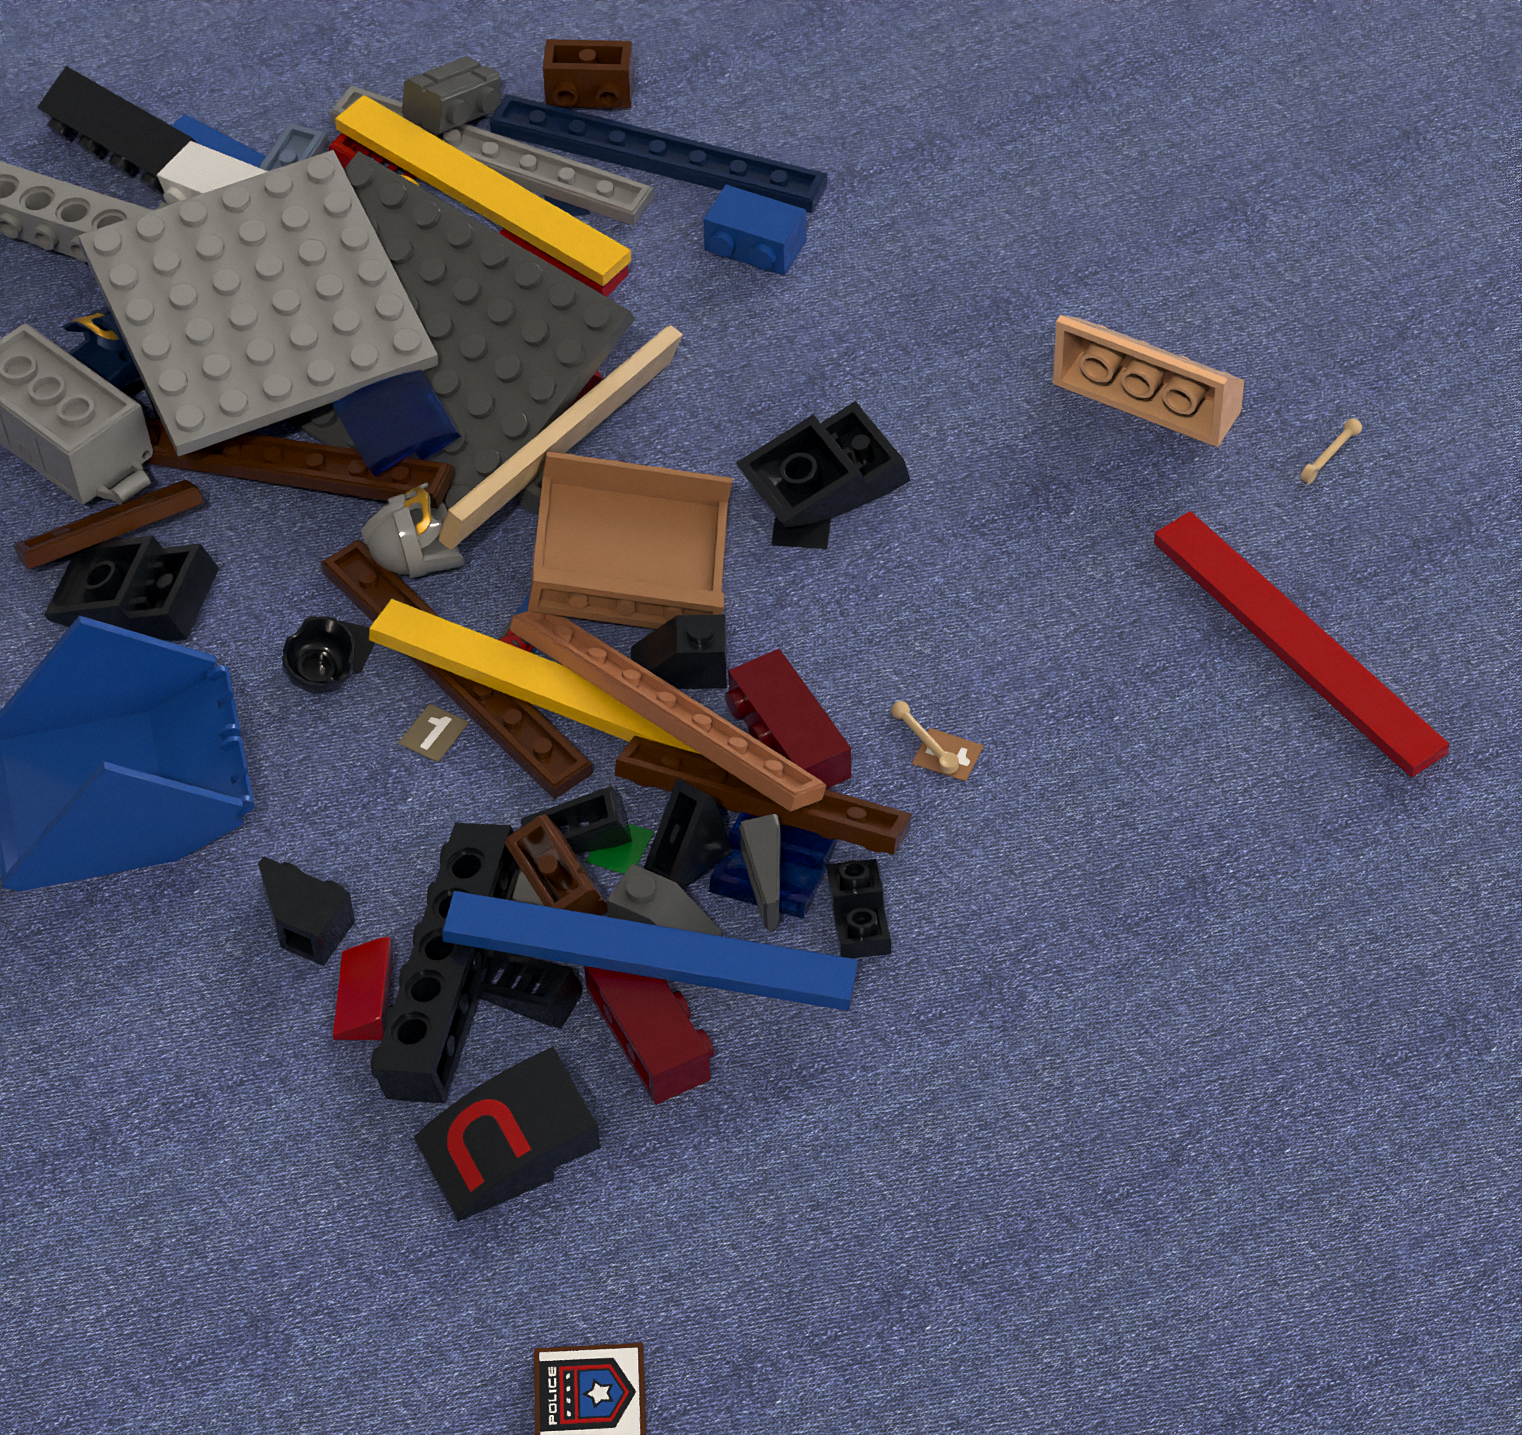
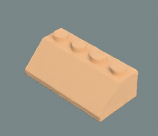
M1060 315L1057 319L1053 372L1054 385L1215 447H1219L1242 409L1245 380L1078 317Z

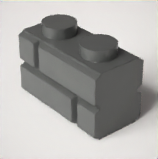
M464 56L426 71L422 75L418 74L408 78L404 82L403 116L417 125L422 124L424 129L437 135L490 114L498 109L500 101V74L485 65L481 67L479 62Z

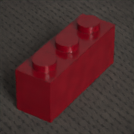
M780 648L728 670L729 692L725 693V700L735 719L742 718L748 726L750 736L826 784L825 789L851 778V747Z
M584 966L587 993L655 1105L711 1080L709 1059L714 1057L711 1041L702 1028L695 1030L689 1020L691 1019V1014L684 996L680 991L672 992L666 983L668 980Z

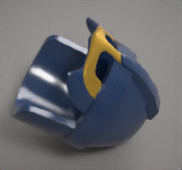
M108 307L100 308L86 317L75 318L62 326L68 332H83L85 337L83 342L68 353L120 391L141 379Z

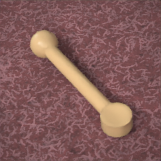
M1354 418L1347 420L1344 424V431L1313 464L1306 465L1300 479L1311 484L1315 480L1318 471L1351 436L1360 434L1362 430L1361 422Z
M895 702L891 708L893 717L903 720L939 759V768L943 773L952 774L956 772L959 768V758L957 755L951 752L946 753L910 714V708L906 702Z

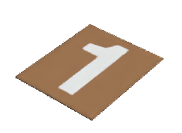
M930 728L927 733L946 753L951 752L957 755L959 758V768L952 774L943 773L939 768V759L923 742L912 764L967 781L984 745Z

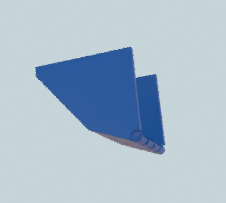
M79 615L0 710V875L2 887L20 892L175 862L243 825V816L251 812L255 808L250 778L247 775L248 767L243 741L240 737L241 730L236 704L232 700L234 694L229 668L225 665L214 666L216 664L215 655Z

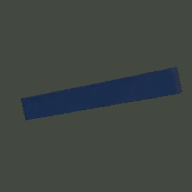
M509 94L505 95L490 120L491 133L721 191L725 185H729L806 209V212L813 213L827 186V173Z

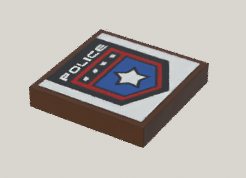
M643 1343L534 1348L535 1435H646Z

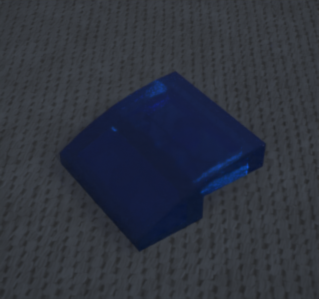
M421 369L374 382L332 404L364 462L375 477L414 452L419 459L425 460L461 437Z
M741 812L728 835L732 853L721 859L711 874L709 892L757 906L740 851L739 825H741V821L758 818V816ZM780 825L779 912L804 919L827 870L826 864H829L838 839H826L811 831Z

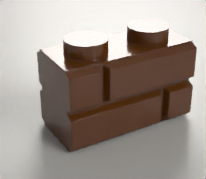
M546 814L539 815L504 841L544 906L599 916L607 912L606 900L576 854L572 851L571 846L561 831Z

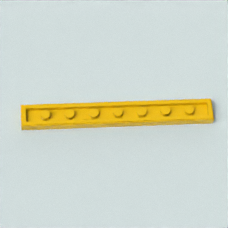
M365 95L361 96L335 118L336 130L601 286L608 283L631 262V250Z
M394 599L390 600L369 628V640L625 741L630 742L634 736L698 753L564 665Z

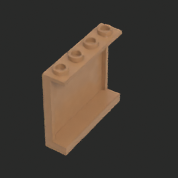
M547 451L541 481L528 611L658 629L677 615L722 614L725 593H722L727 507L733 478Z

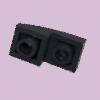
M876 859L850 860L843 863L826 864L840 956L854 959L891 954V937L884 910L883 888Z

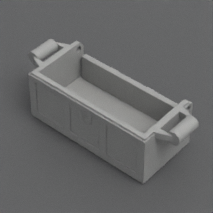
M24 323L0 339L1 445L82 505L95 496L115 500L116 503L121 505L150 484V479L143 471L141 464L152 457L153 448L140 404L27 323Z

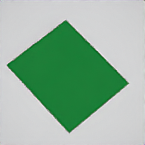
M629 824L632 842L617 847L591 851L586 862L625 874L631 864L638 865L655 831Z

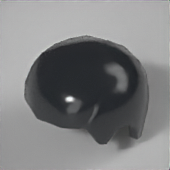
M312 616L306 618L301 627L293 635L288 636L285 641L282 656L283 671L293 685L311 694L334 691L349 679L354 670L356 640L348 626L333 617Z

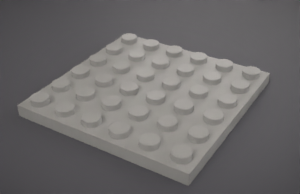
M334 150L78 235L82 252L178 457L438 365V354Z

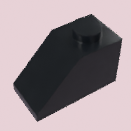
M725 614L677 615L631 646V660L676 689L727 688Z

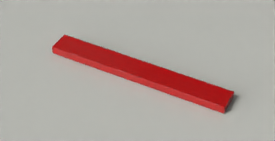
M1187 512L1155 532L1154 544L1411 778L1448 754L1449 742L1193 512Z

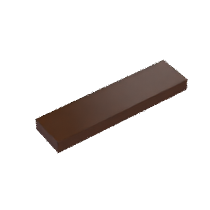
M184 479L126 501L121 505L118 504L15 543L14 549L19 561L29 570L203 504L199 489Z

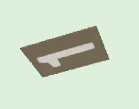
M429 703L397 744L439 762L470 722Z

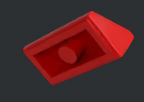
M380 937L342 951L333 1040H382L385 1032V1016L389 1003L393 964L390 937Z

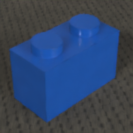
M729 185L724 186L703 218L705 251L784 276L807 241L806 209Z

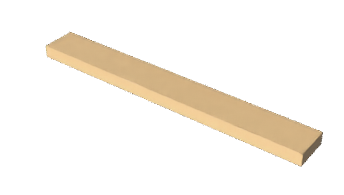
M672 325L666 326L452 506L447 512L439 533V541L450 550L456 547L543 472L547 451L565 454L671 363L683 334Z

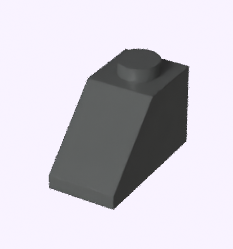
M631 864L607 899L608 917L722 936V931L676 882L634 864Z

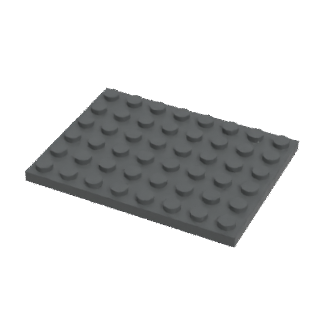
M358 151L344 171L438 354V365L284 420L324 445L452 464L455 476L442 500L448 512L452 506L567 411L634 322L635 318L630 310ZM475 529L470 535H468V537L471 538L477 529Z

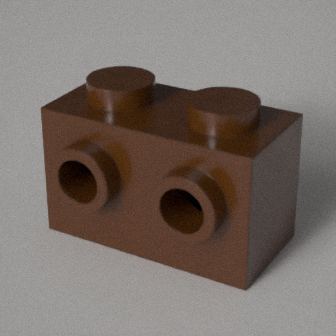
M546 39L543 61L545 103L557 107L631 109L634 85L632 41Z

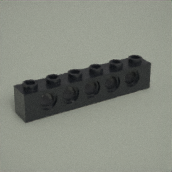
M455 823L449 842H445L441 848V866L435 882H431L428 887L427 907L422 922H418L415 926L413 949L409 961L403 964L400 970V988L394 1005H390L387 1009L385 1032L380 1047L374 1049L371 1057L372 1075L377 1079L386 1099L445 1103L480 994L479 986L481 981L484 982L489 966L488 958L491 950L443 942V928L454 891L510 900L520 869L504 843L507 837L514 833L511 825Z

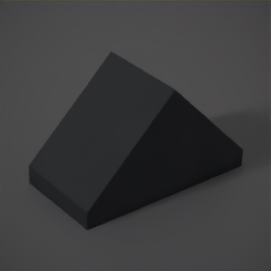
M676 779L643 869L676 882L681 888H684L732 853V849L715 798L684 780Z

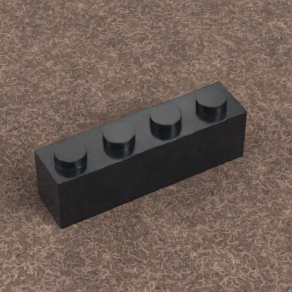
M68 66L64 67L37 107L49 119L46 126L65 140H68L71 135L80 139L77 144L96 158H99L102 153L111 157L108 162L127 176H131L133 171L142 175L140 181L160 195H162L164 190L157 174L190 141L197 143L189 135Z

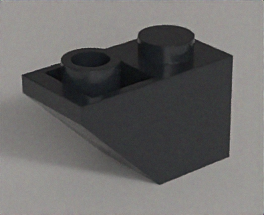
M263 856L258 865L265 898L280 948L324 966L355 922L350 892H347L336 882L329 880L321 881L309 876L293 864L287 862L279 863Z

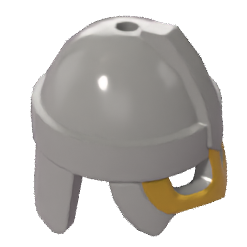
M424 483L405 494L387 499L388 503L382 506L361 529L364 543L368 545L371 557L376 564L387 571L415 578L427 575L429 572L465 566V560L459 551L458 545L450 550L439 541V533L447 515V508L443 502H441L439 509L430 508V495L425 491L428 483Z

